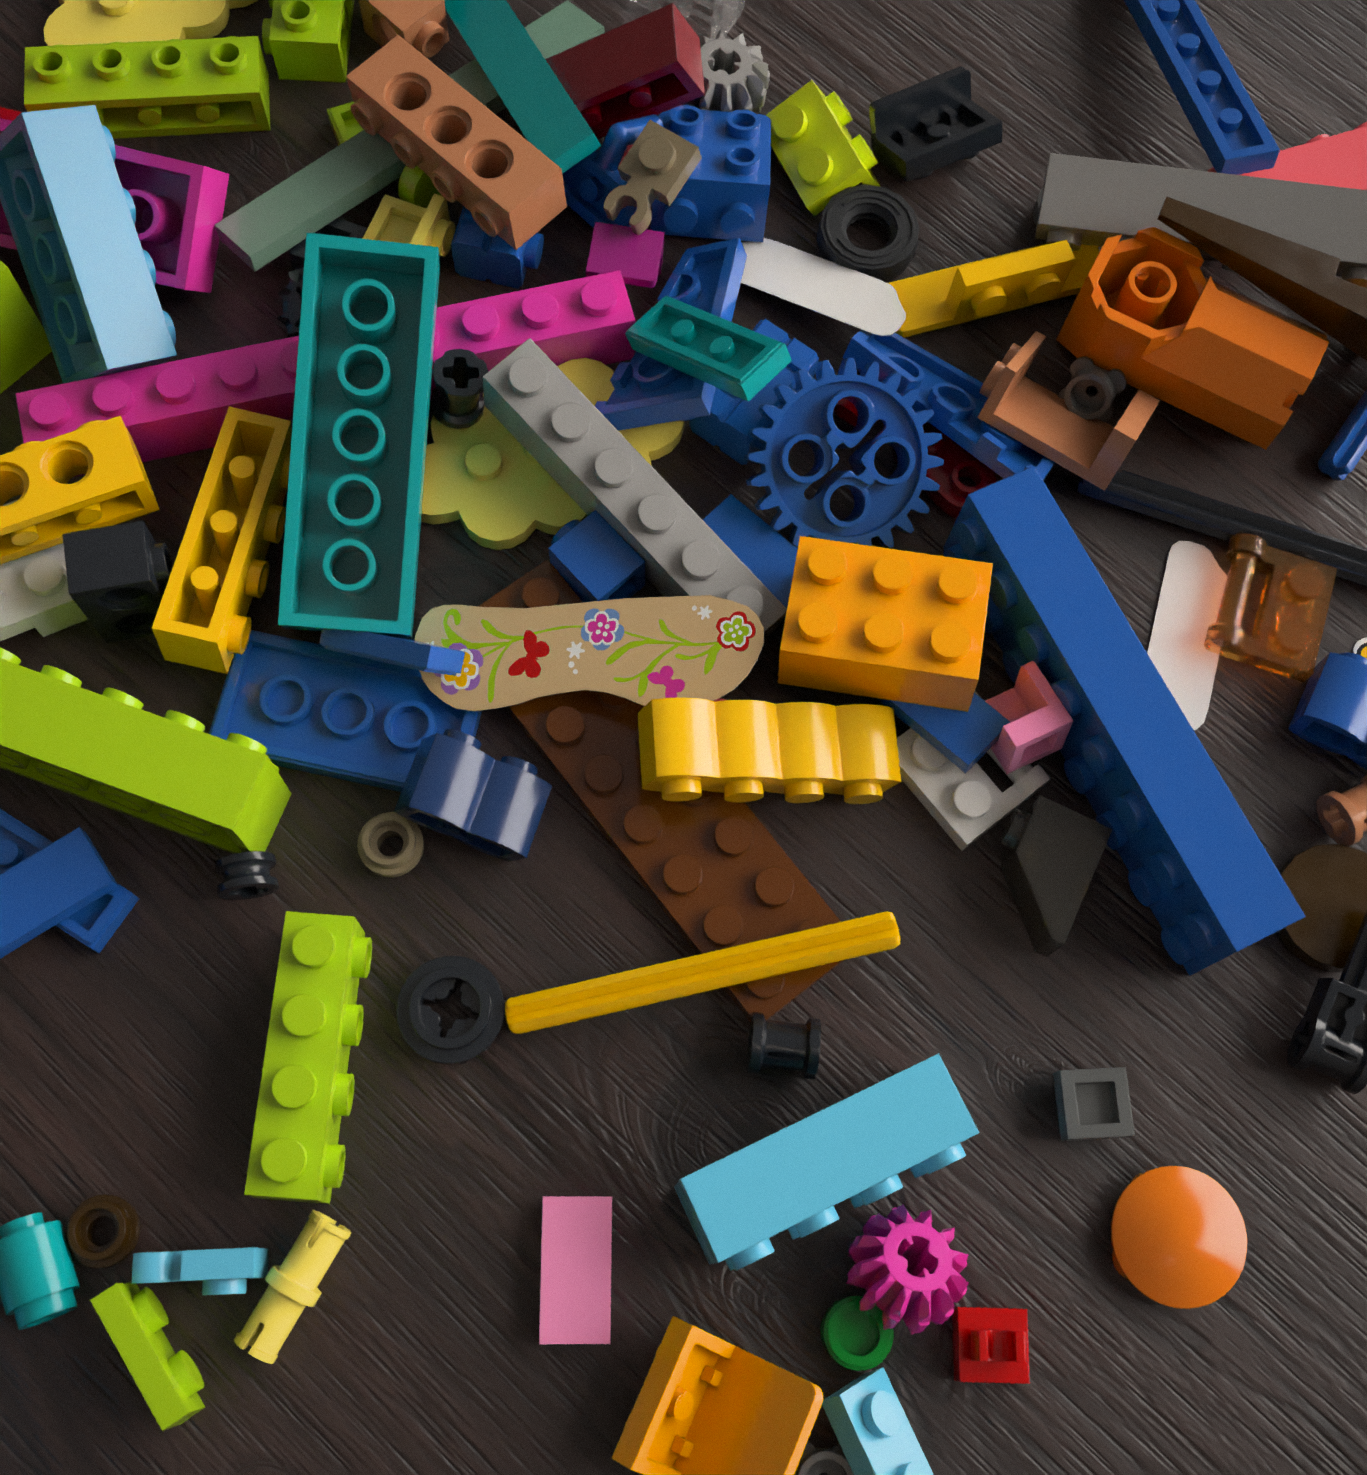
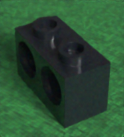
M144 521L62 534L69 595L105 642L111 643L154 635L152 626L173 568L166 543H156Z

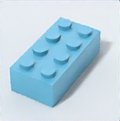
M938 1053L681 1178L674 1188L708 1263L714 1264L725 1260L730 1271L738 1270L773 1253L775 1250L769 1238L788 1229L792 1239L802 1238L839 1220L840 1218L834 1205L848 1198L855 1209L862 1205L871 1204L903 1188L898 1173L908 1168L911 1169L914 1177L917 1178L926 1173L935 1172L965 1157L966 1153L960 1142L978 1134L979 1131Z

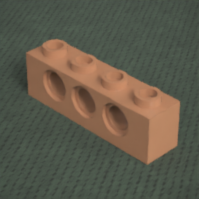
M397 35L346 76L354 101L351 105V111L359 125L368 134L374 136L378 133L388 141L395 154L407 167L414 169L418 166L431 178L437 191L447 201L454 203L457 200L471 212L478 226L491 237L499 235L517 250L567 207L562 169L401 36Z

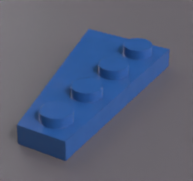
M740 237L686 249L658 296V302L664 296H669L732 322L747 259V254ZM636 351L630 362H620L613 373L610 381L614 390L608 401H597L595 407L618 431L678 420L687 421L696 417L710 415L716 387Z
M861 329L851 338L843 355L844 359L854 358L856 368L860 373L867 363L878 362V381L880 382L890 373L899 372L902 374L896 392L901 394L910 389L918 388L920 390L917 400L912 405L913 410L916 412L932 409L934 415L928 420L930 424L1003 479L1035 466L1044 481L1056 464L1054 461L977 418L988 399L979 393L983 385L979 380L897 333L889 336H879Z

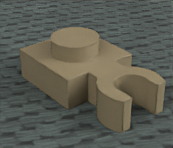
M649 120L618 167L621 179L626 181L627 184L614 188L607 195L604 202V210L607 217L614 221L624 207L634 206L637 210L632 215L629 224L633 233L636 235L642 234L650 225L652 219L650 206L654 200L657 199L670 207L702 159L699 147Z

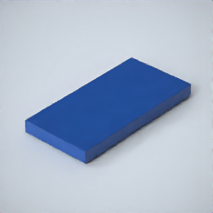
M251 630L244 653L242 655L234 653L209 730V734L224 740L227 739L229 733H237L261 743L267 748L266 755L276 766L402 792L421 740L436 733L443 735L447 729L461 731L476 737L482 711L461 710L446 704L429 690L422 680L419 670L324 649V645Z

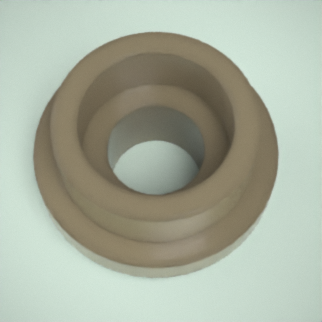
M386 812L371 818L363 826L358 837L357 847L362 862L371 872L382 877L391 878L408 873L418 864L424 851V839L416 823L400 816L396 812ZM389 837H398L403 840L402 850L394 856H386L380 852L382 842Z

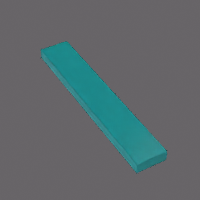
M444 0L448 15L527 141L562 169V174L601 147L586 120L506 0Z

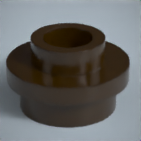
M97 1195L85 1200L74 1210L66 1227V1240L71 1255L79 1263L91 1268H108L124 1261L136 1247L140 1236V1220L135 1208L125 1199L114 1195ZM110 1218L115 1223L116 1234L110 1243L100 1245L95 1239V1228L102 1219Z

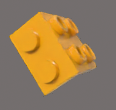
M673 1316L656 1351L654 1361L632 1412L626 1421L612 1459L628 1469L643 1475H794L822 1406L823 1392L818 1385Z

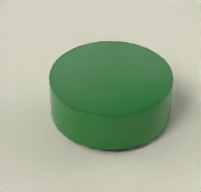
M847 1296L834 1302L824 1314L820 1332L822 1344L829 1357L837 1364L856 1371L868 1370L879 1365L887 1357L893 1344L894 1331L890 1328L883 1329V1310L875 1305L872 1310L860 1311L859 1302L863 1296Z

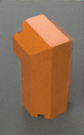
M1150 227L1138 230L1134 238L1119 241L1122 235L1107 238L1056 340L1077 358L1089 357L1096 366L1108 371L1119 369L1126 376L1127 384L1266 450L1292 415L1293 411L1289 408L1298 394L1303 395L1311 383L1329 344L1327 334L1213 281L1211 276L1209 279L1204 277L1200 269L1204 260L1198 247L1160 229Z

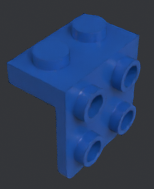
M690 105L677 106L660 113L659 118L663 123V127L698 146L702 159L670 207L657 199L654 200L652 203L651 230L665 232L664 235L726 240L740 237L741 241L763 242L770 191V118L749 110H735L732 112L702 110Z

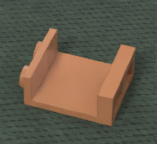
M1036 331L1023 347L1013 343L1002 362H996L979 393L988 399L977 418L1105 491L1160 400L1139 389L1115 427L1098 418L1084 419L1069 411L1065 400L1058 397L1057 394L1025 377L1046 336Z

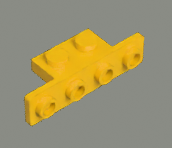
M1063 240L889 282L888 284L892 285L897 291L899 301L906 312V320L895 333L905 338L1078 294L1100 252L1098 246L1081 244V249L1072 251L1068 241Z

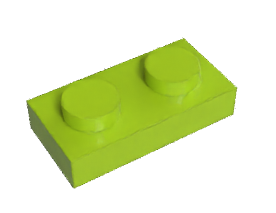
M115 1283L90 1300L162 1431L181 1425L205 1408L197 1393L204 1388L202 1376L191 1357L184 1350H180L177 1353L174 1352L162 1330L169 1323L167 1314L161 1302L150 1288L145 1287L140 1290L136 1283Z

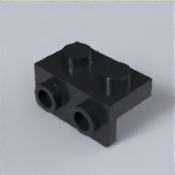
M963 66L873 101L869 105L872 152L879 161L906 182L925 178L934 170L958 160L973 158L980 151L1002 142V121L971 100V73Z

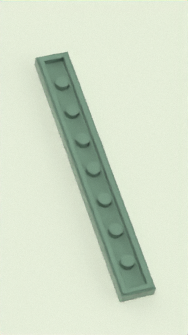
M568 0L524 27L545 59L605 33L603 25ZM477 59L472 60L449 75V77L494 114L506 108ZM363 130L215 224L217 234L221 242L256 272L305 240L307 232H317L398 179L406 165L395 154L391 144L378 133L372 136Z

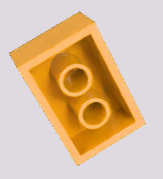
M800 536L780 646L778 683L968 712L979 680L993 563Z

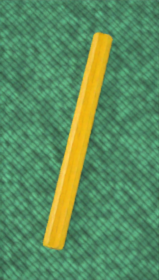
M888 911L511 997L505 1001L506 1021L512 1033L522 1034L895 949L900 945V934L893 913Z

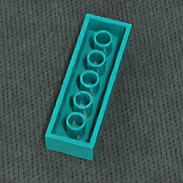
M306 233L278 625L286 629L321 632L322 629L363 631L401 638H413L440 271L439 247Z

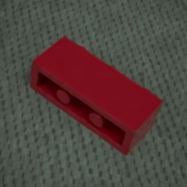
M674 3L545 59L597 139L605 137L609 128L615 123L652 114L658 115L705 95L700 38Z

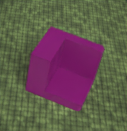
M595 222L586 267V277L621 270L625 284L648 288L655 287L663 264L665 232L646 229L642 234L636 235L632 232L631 227Z

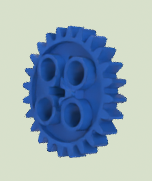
M845 358L841 361L838 375H835L830 362L824 360L817 363L816 381L805 369L797 370L794 372L796 391H793L784 384L776 385L773 390L781 405L775 407L763 404L757 409L769 424L767 428H751L748 430V434L761 442L762 445L761 451L745 454L744 460L760 464L761 473L752 476L746 482L748 486L765 487L767 493L757 501L755 507L758 510L775 507L778 512L772 518L769 526L777 531L789 524L792 525L788 541L794 546H798L800 536H811L812 538L872 546L871 539L874 538L882 547L891 548L894 546L891 528L894 527L903 533H912L914 531L912 523L907 517L909 511L928 514L930 509L919 498L921 491L939 490L940 485L926 477L928 468L944 465V459L928 455L927 447L941 440L942 434L934 432L924 433L922 425L934 415L932 409L916 412L913 410L912 405L920 394L918 388L910 389L901 394L896 392L902 375L899 372L890 373L880 382L878 381V362L867 363L861 374L857 375L854 358ZM842 398L852 402L858 413L857 424L849 433L838 429L833 420L834 407ZM877 420H881L884 424L883 429L849 457L848 461L853 469L851 471L833 472L820 486L816 494L811 499H806L804 496L806 488L823 477L838 463L839 456L835 449H847L856 446L869 432L873 424ZM798 441L807 443L814 452V465L804 476H799L793 472L788 462L789 451ZM883 444L891 446L895 450L898 459L895 471L887 478L881 476L874 465L875 453ZM845 486L853 494L855 504L853 511L848 517L838 520L832 514L829 502L833 492L837 488Z

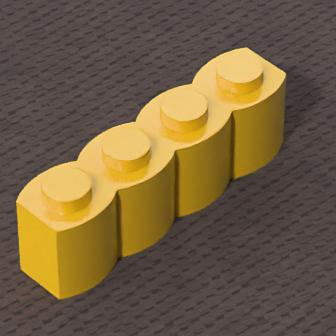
M678 697L651 699L638 712L642 789L662 792V799L666 801L694 800L702 796L701 790L724 793V800L728 802L759 800L764 797L763 791L785 794V801L789 803L819 801L824 798L825 792L844 795V801L849 804H867L882 800L883 792L901 782L894 708L873 704L834 706L816 702L774 704L758 700H724L714 702L698 698Z

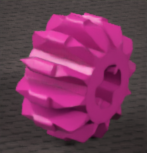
M903 1204L893 1208L886 1218L879 1213L869 1218L862 1228L863 1235L857 1236L849 1247L848 1254L856 1264L853 1265L847 1274V1284L864 1288L867 1291L859 1302L860 1311L872 1310L876 1305L883 1310L882 1322L884 1330L893 1329L902 1318L912 1335L923 1332L930 1324V1321L936 1325L938 1323L943 1324L954 1313L953 1308L955 1305L953 1302H958L966 1294L967 1285L969 1284L960 1275V1272L967 1266L969 1254L952 1250L948 1246L954 1239L955 1228L943 1229L939 1233L932 1228L931 1209L921 1212L913 1220Z

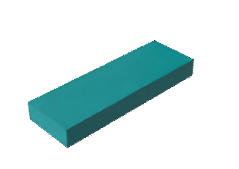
M664 296L625 333L633 350L748 402L792 361L785 343L669 296Z

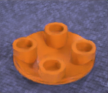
M1165 1166L1151 1169L1136 1175L1123 1190L1115 1205L1111 1220L1112 1260L1114 1267L1121 1276L1128 1279L1139 1292L1149 1299L1173 1308H1199L1223 1297L1238 1280L1247 1254L1246 1228L1235 1201L1213 1178L1195 1169L1182 1166Z

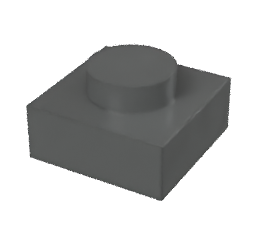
M1126 1067L1059 1070L1053 1073L1061 1141L1117 1139L1135 1136Z

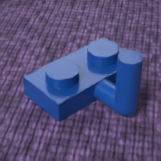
M647 115L613 124L609 128L600 150H595L562 174L566 204L593 228L595 222L630 227L629 221L636 212V207H624L619 212L617 218L612 221L606 215L604 202L607 195L614 188L627 184L626 181L621 179L618 171L619 163L627 146L634 144L649 120L663 127V123L657 115Z

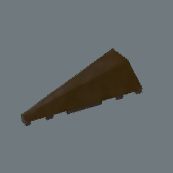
M1166 197L1157 217L1159 221L1367 361V288L1335 277L1341 259Z

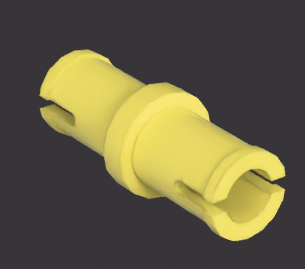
M311 1211L308 1216L309 1220L281 1266L272 1265L265 1277L269 1286L241 1332L237 1333L234 1338V1343L241 1349H246L248 1345L251 1346L248 1354L263 1362L273 1364L276 1361L279 1350L305 1307L315 1306L322 1294L317 1288L343 1243L351 1235L349 1229L340 1224L336 1226L337 1221L319 1211Z

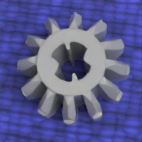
M721 29L714 40L699 34L705 95L683 105L694 106L702 110L727 112L749 110L754 113H760L761 108L765 104L766 89L768 88L770 78L768 64L763 62L761 46L746 47L743 33L733 40L725 38Z

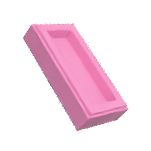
M543 1196L539 1344H610L612 1196Z

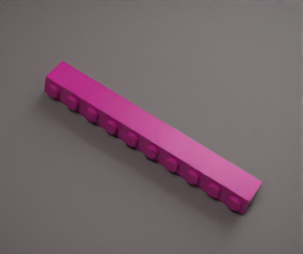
M621 270L437 307L432 375L435 361L441 358L448 350L464 349L472 351L486 363L489 372L529 338L556 366L569 360L580 358L597 360L605 365L632 359L634 350L625 333L636 323ZM299 336L15 393L23 442L45 441L75 431L79 426L90 421H105L121 416L143 463L214 448L229 406L290 420L292 425ZM433 378L431 379L430 400L432 391L435 388Z

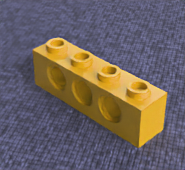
M121 416L105 421H90L79 426L75 431L45 441L26 442L17 446L12 452L0 455V564L62 544V534L113 526L160 510L137 447ZM85 474L81 480L72 484H66L72 477ZM21 495L16 502L3 506L10 498Z

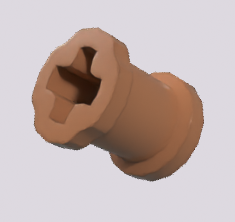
M1367 775L1361 778L1359 785L1342 793L1328 792L1317 800L1319 820L1327 834L1338 844L1354 845L1360 842L1363 832L1367 831Z

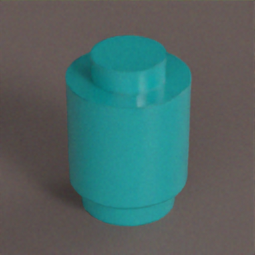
M39 1212L20 1217L0 1226V1297L5 1314H14L18 1330L37 1326L76 1309L78 1305L74 1291L80 1287L61 1221L56 1220L45 1223L43 1214Z

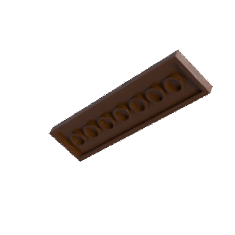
M547 559L477 607L532 608L583 602ZM581 690L538 697L521 704L504 707L697 955L841 922L745 802H728L724 800V793L701 790L702 796L694 800L666 801L662 799V792L642 789L638 712L644 707L643 705L607 692ZM844 960L724 987V989L749 1021L752 1018V1012H761L764 1014L765 1019L769 1020Z

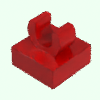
M954 1307V1313L952 1314L954 1380L958 1382L1030 1384L1027 1309Z

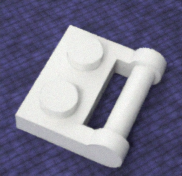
M910 728L897 738L902 781L961 851L1027 801L1051 780V777L1039 764L1035 767L1028 764L1006 774L990 748L987 753L1014 783L1002 793L977 763L965 774L913 729Z

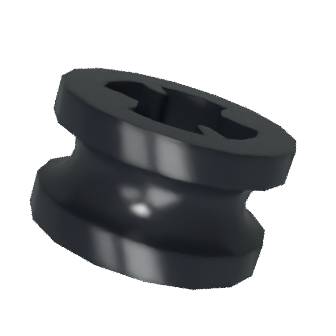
M262 851L235 853L224 856L214 863L215 872L223 875L224 878L223 883L217 887V894L222 899H253L270 895L279 889L278 879L270 876V869L276 865V857L273 853Z

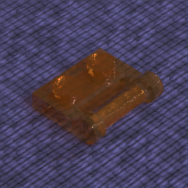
M1248 533L1236 534L1231 537L1226 554L1227 559L1231 563L1216 623L1208 626L1204 646L1207 650L1220 656L1304 683L1314 674L1337 568L1267 546L1266 541L1256 535ZM1254 571L1266 574V579L1251 637L1245 635L1240 627Z

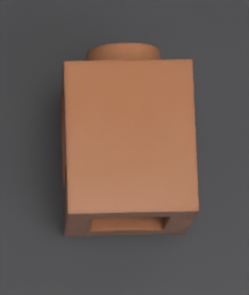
M359 0L364 31L381 47L399 35L426 58H430L436 55L443 45L449 41L444 0Z

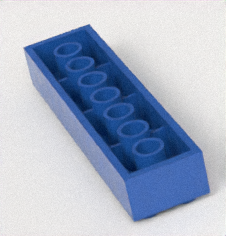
M1035 466L968 494L943 547V555L945 557L993 563L985 632L988 634L992 633L1003 652L1005 670L1013 683H1016L1020 667L1034 661L1073 719L1063 748L1060 749L1065 759L1064 769L1066 776L1078 793L1085 794L1097 815L1096 826L1101 838L1108 847L1113 850L1117 849L1129 870L1128 881L1135 897L1141 904L1151 908L1162 928L1161 939L1170 957L1176 963L1183 964L1187 973L1191 976L1306 917Z

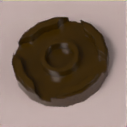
M1343 844L1316 845L1289 859L1279 871L1306 917L1281 929L1277 934L1284 946L1305 964L1330 973L1342 972L1367 911V853Z

